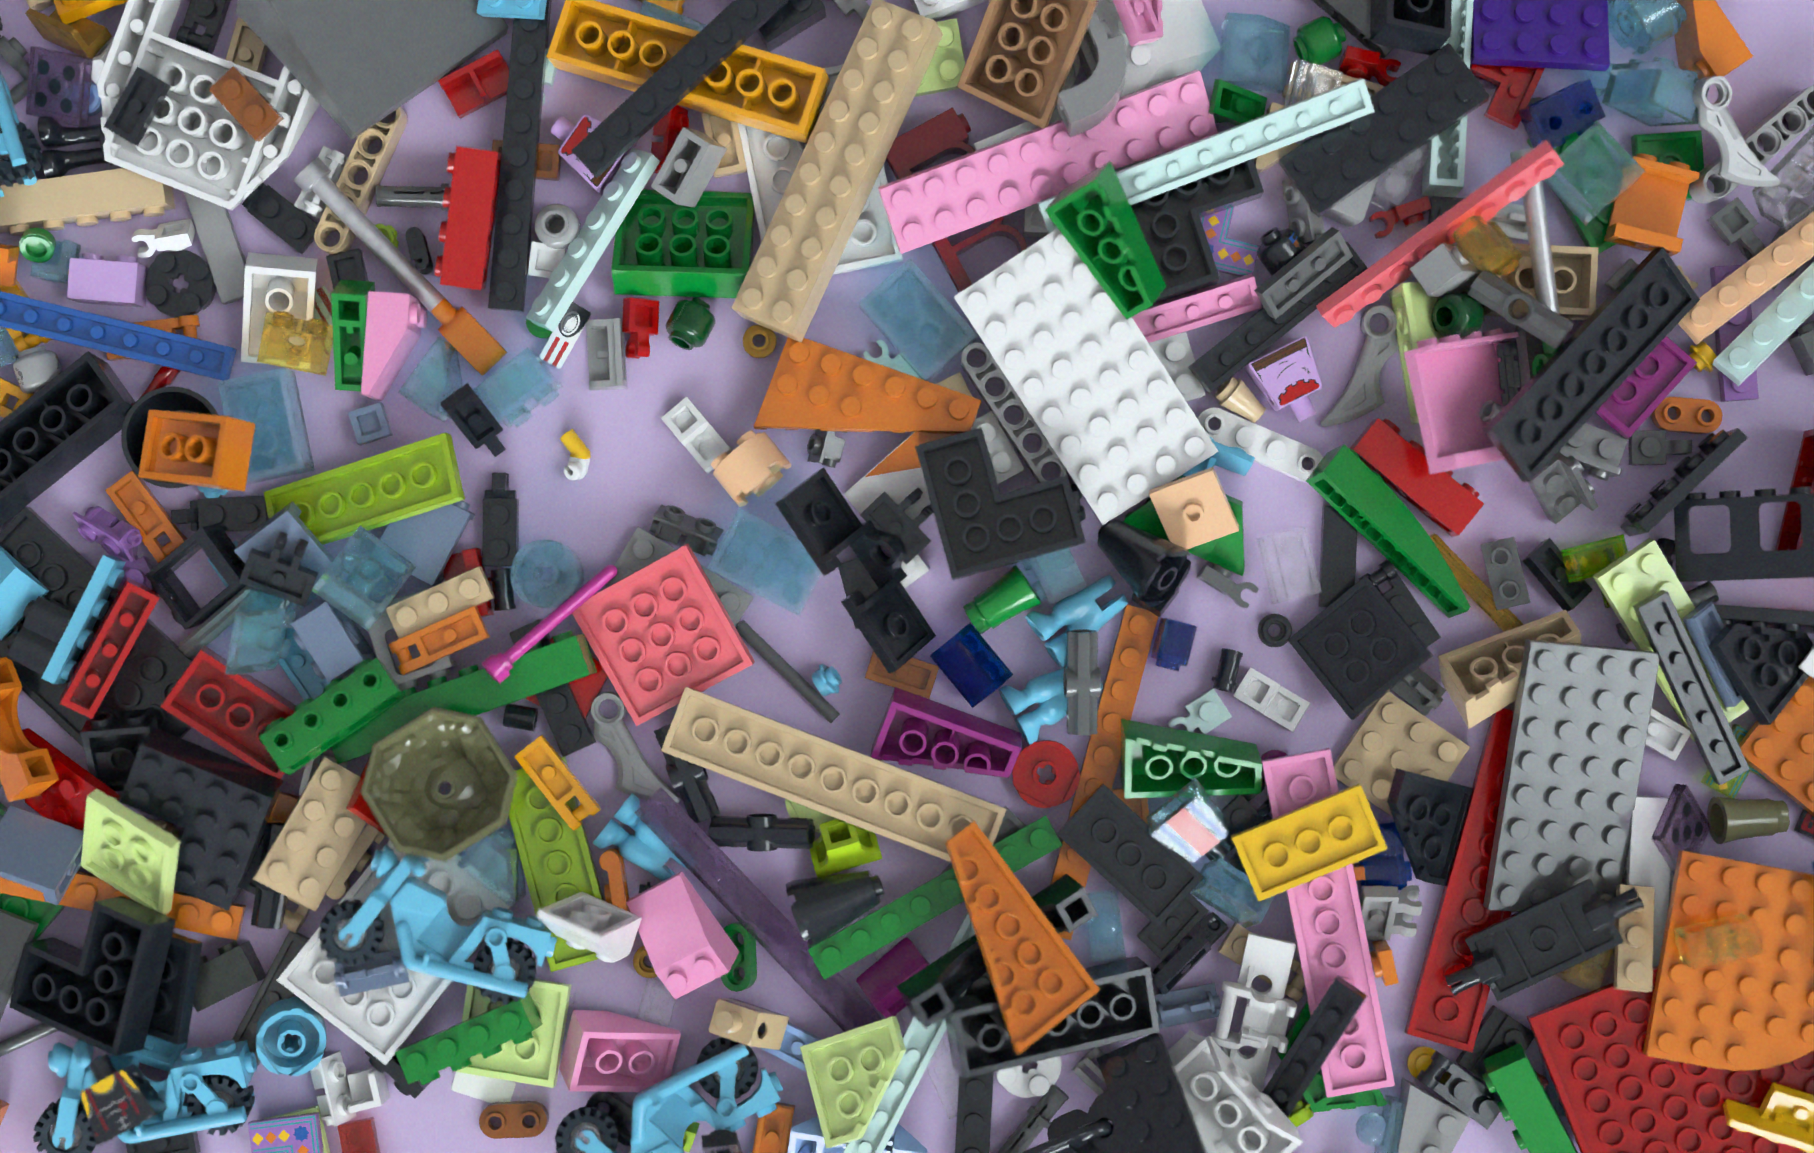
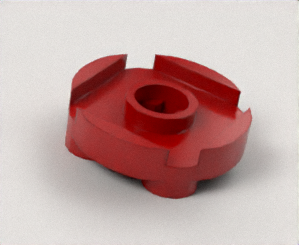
M1052 740L1036 741L1020 751L1012 770V780L1018 794L1028 804L1038 808H1051L1061 803L1063 804L1073 796L1079 784L1080 773L1078 763L1067 747ZM1047 764L1051 765V772L1055 775L1053 781L1047 779L1045 783H1040V775L1036 773L1039 767L1045 768Z

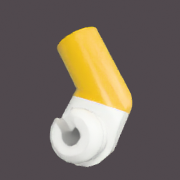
M571 429L560 438L570 452L568 465L564 467V474L570 480H580L588 472L591 452L576 432Z

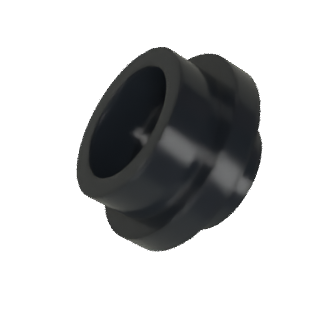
M1269 614L1261 619L1257 632L1259 639L1265 645L1281 647L1291 637L1292 627L1289 620L1283 615ZM1272 624H1276L1280 628V633L1276 637L1270 636L1268 632Z

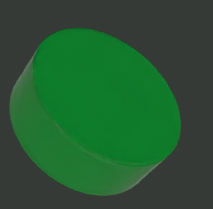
M42 228L27 229L23 232L19 242L20 253L26 259L37 263L50 260L56 248L54 236Z

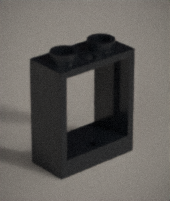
M219 523L201 527L145 575L150 581L152 589L159 594V597L170 608L174 620L182 625L185 630L201 625L246 586L239 583L245 563L235 553L236 546ZM201 548L229 585L202 609H200L174 573L175 570Z

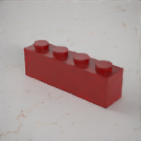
M1379 418L1371 421L1350 449L1359 455L1360 460L1367 467L1383 478L1384 483L1451 537L1459 536L1484 505L1478 499L1479 492L1465 482L1461 485L1451 477L1453 475L1452 470L1430 474L1424 447L1414 440L1407 442L1399 435L1401 431L1399 427L1386 418L1383 421Z
M128 577L125 579L61 694V705L93 719L160 597L157 592Z

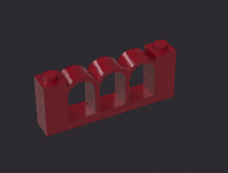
M952 107L895 138L886 161L896 180L912 175L944 156L950 154H960L963 156L974 152L975 149L968 145L969 135L967 133L971 132L970 125L963 113L957 115ZM1004 216L995 219L987 228L954 246H951L947 237L931 243L958 293L972 285L957 257L958 255L996 236L1007 237L1012 240L1017 246L1019 253L1028 248L1025 238L1017 229L1002 224Z

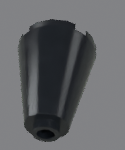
M1118 519L1107 522L1098 531L1097 543L1099 548L1144 605L1154 607L1162 604L1165 600L1161 597L1169 590L1174 594L1185 580L1191 567V561L1187 559L1190 553L1185 548Z
M869 870L793 880L786 883L787 897L791 895L795 897L793 906H790L803 940H808V947L819 944L881 903L880 895L885 894L878 874L872 876Z

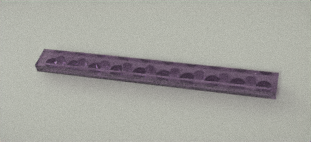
M662 787L655 791L634 812L844 1032L883 1020L838 972L825 980L823 979L808 951L810 948L808 947V940H803L800 932Z

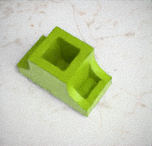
M840 819L819 824L821 834L813 842V848L809 849L817 877L831 875L883 859L874 832Z

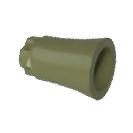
M1713 797L1708 805V827L1713 840L1717 844L1752 837L1773 836L1775 833L1787 832L1789 829V809L1784 801H1774L1769 798L1731 799Z

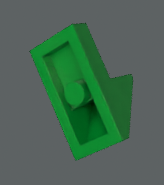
M1215 79L1209 114H1213L1215 123L1228 122L1237 126L1263 116L1267 97L1224 80Z

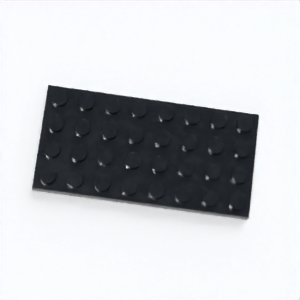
M24 507L0 533V545L49 590L44 597H48L75 611L96 568L31 507ZM117 588L112 589L107 599L109 601L108 610L119 592ZM105 615L101 619H97L92 629L94 635L97 632L100 624L102 623ZM25 618L3 641L0 640V658L8 656L10 650L7 648L8 641L16 630L20 631L22 629ZM148 618L95 714L107 712L111 714V718L124 717L129 711L141 709L145 711L146 715L156 714L160 730L183 738L192 727L160 706L193 659L185 656L179 650L178 645ZM86 649L81 651L76 662H80ZM13 661L22 684L21 690L83 747L80 731L85 722L90 720V718L60 704V696L69 681L67 680L64 684H52L42 679L43 675Z

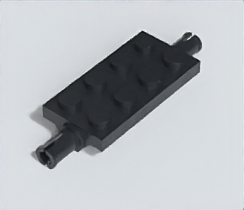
M1590 878L1465 937V941L1474 958L1471 960L1472 964L1450 975H1445L1448 986L1451 985L1452 988L1450 990L1454 996L1477 984H1487L1496 1000L1500 1001L1624 943L1615 925L1617 923L1616 919L1645 906L1638 896L1635 887L1607 901L1605 898L1601 899Z

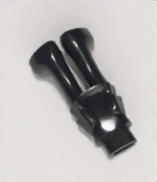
M41 116L38 118L39 137L43 146L47 149H57L89 142H100L101 145L100 148L86 150L42 151L43 161L41 162L46 179L64 176L69 170L82 166L105 163L114 165L104 160L103 144L105 142V135L102 132L101 124L84 127H64L54 117Z

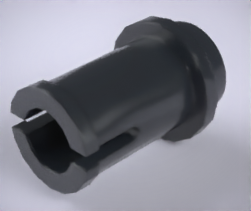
M511 568L490 570L491 577H488V581H492L493 594L495 596L494 610L516 609L512 582L515 574H511Z
M1222 648L1216 677H1212L1211 681L1214 682V689L1233 693L1234 687H1238L1236 678L1243 653Z

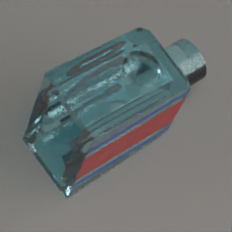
M1196 778L1147 817L1150 836L1190 862L1197 861L1207 852L1215 860H1221L1230 851V845L1224 840L1229 833L1226 819Z

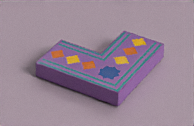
M1234 207L1200 218L1217 271L1238 277L1248 274L1253 275L1257 250L1260 245L1227 238Z
M319 1112L253 1120L248 1123L252 1153H324Z

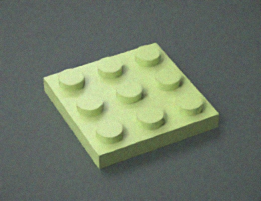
M98 789L94 790L87 796L81 867L137 903L166 915L172 908L180 840L176 839L170 832L164 831L149 822L144 816L125 807L117 799L109 797Z
M535 979L533 986L529 989V993L543 1025L532 1031L534 1037L518 1045H514L513 1040L501 1044L503 1049L501 1052L483 1059L481 1053L470 1058L472 1064L455 1072L554 1088L557 1085L572 985ZM467 984L462 1022L502 1005V1001L490 1002L489 997L486 996L484 998L480 995L481 991L479 988L476 989L475 986Z

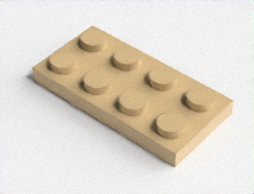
M323 757L253 879L316 912L366 824L364 820L346 809L360 776Z

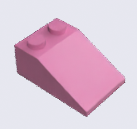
M368 291L361 394L366 397L383 401L421 337V328H426L427 308H424L423 304L411 294Z
M682 871L628 899L627 905L630 912L642 917L638 932L654 971L674 999L730 971L739 950Z
M573 1010L559 1069L569 1091L640 1092L671 1076L681 1033L676 1029L609 1011Z

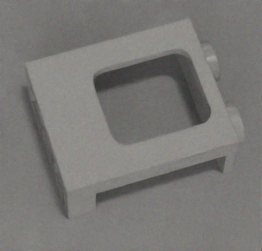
M427 589L362 610L377 659L385 665L402 691L418 686L417 679L430 676L431 680L442 676L451 675L449 669L458 666L457 661H452L449 655L435 661L430 667L401 676L396 670L386 639V633L394 629L385 608Z

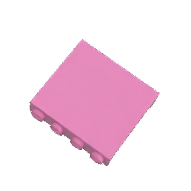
M1498 328L1482 333L1477 331L1461 339L1459 334L1439 339V343L1437 337L1416 342L1418 348L1404 352L1430 474L1505 460L1483 429L1489 422L1482 421L1479 417V412L1482 405L1488 400H1492L1502 406L1501 394H1504V390H1500L1498 362H1501V358H1497L1496 345L1502 343V341L1519 337L1518 332L1504 334L1503 328Z

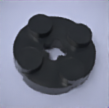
M187 250L158 254L146 274L145 287L147 299L159 311L174 318L194 315L202 309L205 310L213 301L216 293V285L207 262L199 255ZM180 275H184V280L189 283L187 289L182 288L180 293H176V287L173 286V282Z

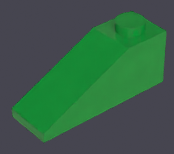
M340 280L331 292L335 390L361 392L368 291L375 292V282Z

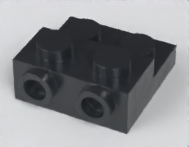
M137 709L127 712L124 717L111 718L110 713L102 712L95 714L93 719L87 720L80 734L89 773L112 790L124 791L140 744L154 727L158 728L156 714L146 715L144 710Z

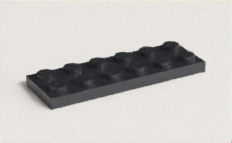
M1448 43L1372 95L1370 99L1374 112L1314 135L1281 158L1279 165L1316 215L1320 217L1489 100L1490 95L1451 44Z

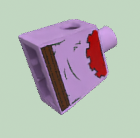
M584 114L579 122L574 125L563 116H560L551 128V133L564 142L558 154L596 193L602 195L605 187L611 182L620 168L623 158L630 152L631 148L636 147L637 142L596 178L571 150L601 124L602 121Z
M1307 336L1273 351L1244 367L1248 376L1275 411L1290 405L1298 422L1317 414L1308 395L1322 389V383Z

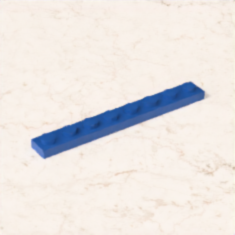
M0 291V327L229 382L237 350L235 348Z

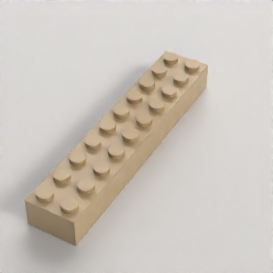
M884 0L872 1L731 309L741 317L798 342H802L943 36L936 21Z

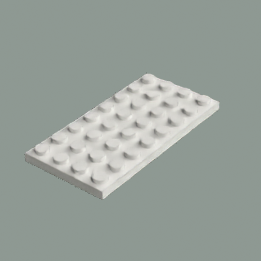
M1058 228L954 296L1102 525L1147 498L1151 489L1172 482L1219 452L1132 317L1128 320L1125 319Z

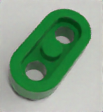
M744 922L732 923L723 928L739 950L730 971L721 976L725 987L735 992L750 988L757 978L756 936L752 927ZM739 933L743 936V944L738 941ZM740 967L745 972L744 978H742L739 974Z

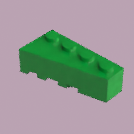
M1111 161L1062 190L1045 209V212L1126 320L1155 303L1166 288V284Z
M1121 719L1120 778L1124 799L1261 794L1262 761L1256 744Z

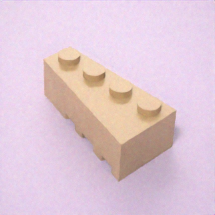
M1566 610L1438 656L1441 682L1468 729L1516 701L1526 639L1581 644V632Z

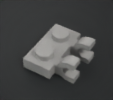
M1419 885L1406 886L1400 893L1398 892V887L1363 886L1360 905L1367 940H1390L1391 934H1400L1406 937L1416 936L1417 924L1405 921H1413V916L1421 915L1422 902L1410 900L1418 899Z

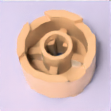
M753 430L748 431L737 440L738 447L729 455L727 452L722 453L711 463L714 469V477L739 507L747 505L748 501L745 498L752 493L756 494L757 497L763 495L784 476L780 470L791 467V463L766 432L755 434Z

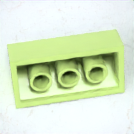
M1407 282L1400 284L1388 293L1391 310L1397 319L1395 334L1411 425L1418 424L1419 420L1404 352L1418 348L1416 343L1418 341L1437 337L1439 343V339L1444 336H1441L1435 330L1432 322L1433 307L1441 297L1428 296L1419 282Z

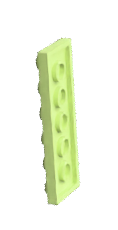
M1648 538L1593 576L1637 650L1653 651L1632 606L1661 590L1667 591L1728 723L1749 710L1744 700L1735 707H1725L1682 620L1695 609V606L1655 540ZM1658 665L1656 681L1683 726L1690 730L1660 665ZM1690 734L1691 739L1695 742L1692 734Z

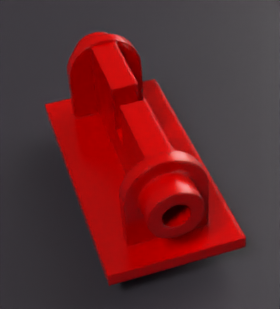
M679 105L670 110L653 127V135L663 137V142H652L651 154L660 160L653 173L658 174L682 128H689L688 110Z

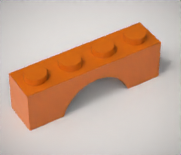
M7 657L0 658V781L8 802L39 796L59 778L47 748L33 746L22 732L17 710L22 684L13 661Z

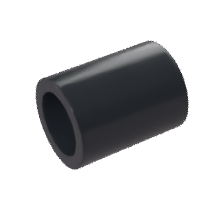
M507 704L503 717V726L534 732L538 719V708Z

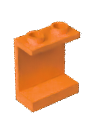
M1639 153L1623 162L1604 241L1651 252L1654 248L1663 247L1671 257L1681 252L1683 239L1678 238L1677 233L1689 185L1699 179L1700 172L1689 170L1690 166L1685 163L1670 162L1668 165L1656 162L1657 158L1653 155Z

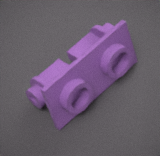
M99 506L88 508L84 517L77 512L72 513L79 525L77 531L89 543L95 541L101 544L103 549L113 557L119 555L129 562L133 561L128 551L133 546L136 547L142 542V535L139 529L123 520L119 521L116 516Z

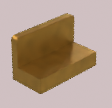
M31 8L25 12L43 39L89 60H92L112 37L105 26L87 18L64 24L58 16L56 9L50 16Z

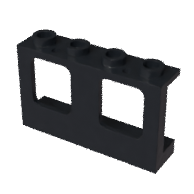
M1812 487L1790 488V494L1776 495V489L1754 490V496L1741 497V491L1719 492V498L1706 499V493H1689L1685 500H1682L1674 508L1676 576L1680 582L1814 577V493H1812ZM1798 502L1801 507L1802 546L1797 550H1763L1760 545V506L1763 503ZM1726 505L1730 511V550L1726 553H1693L1690 546L1689 512L1691 508L1695 506Z

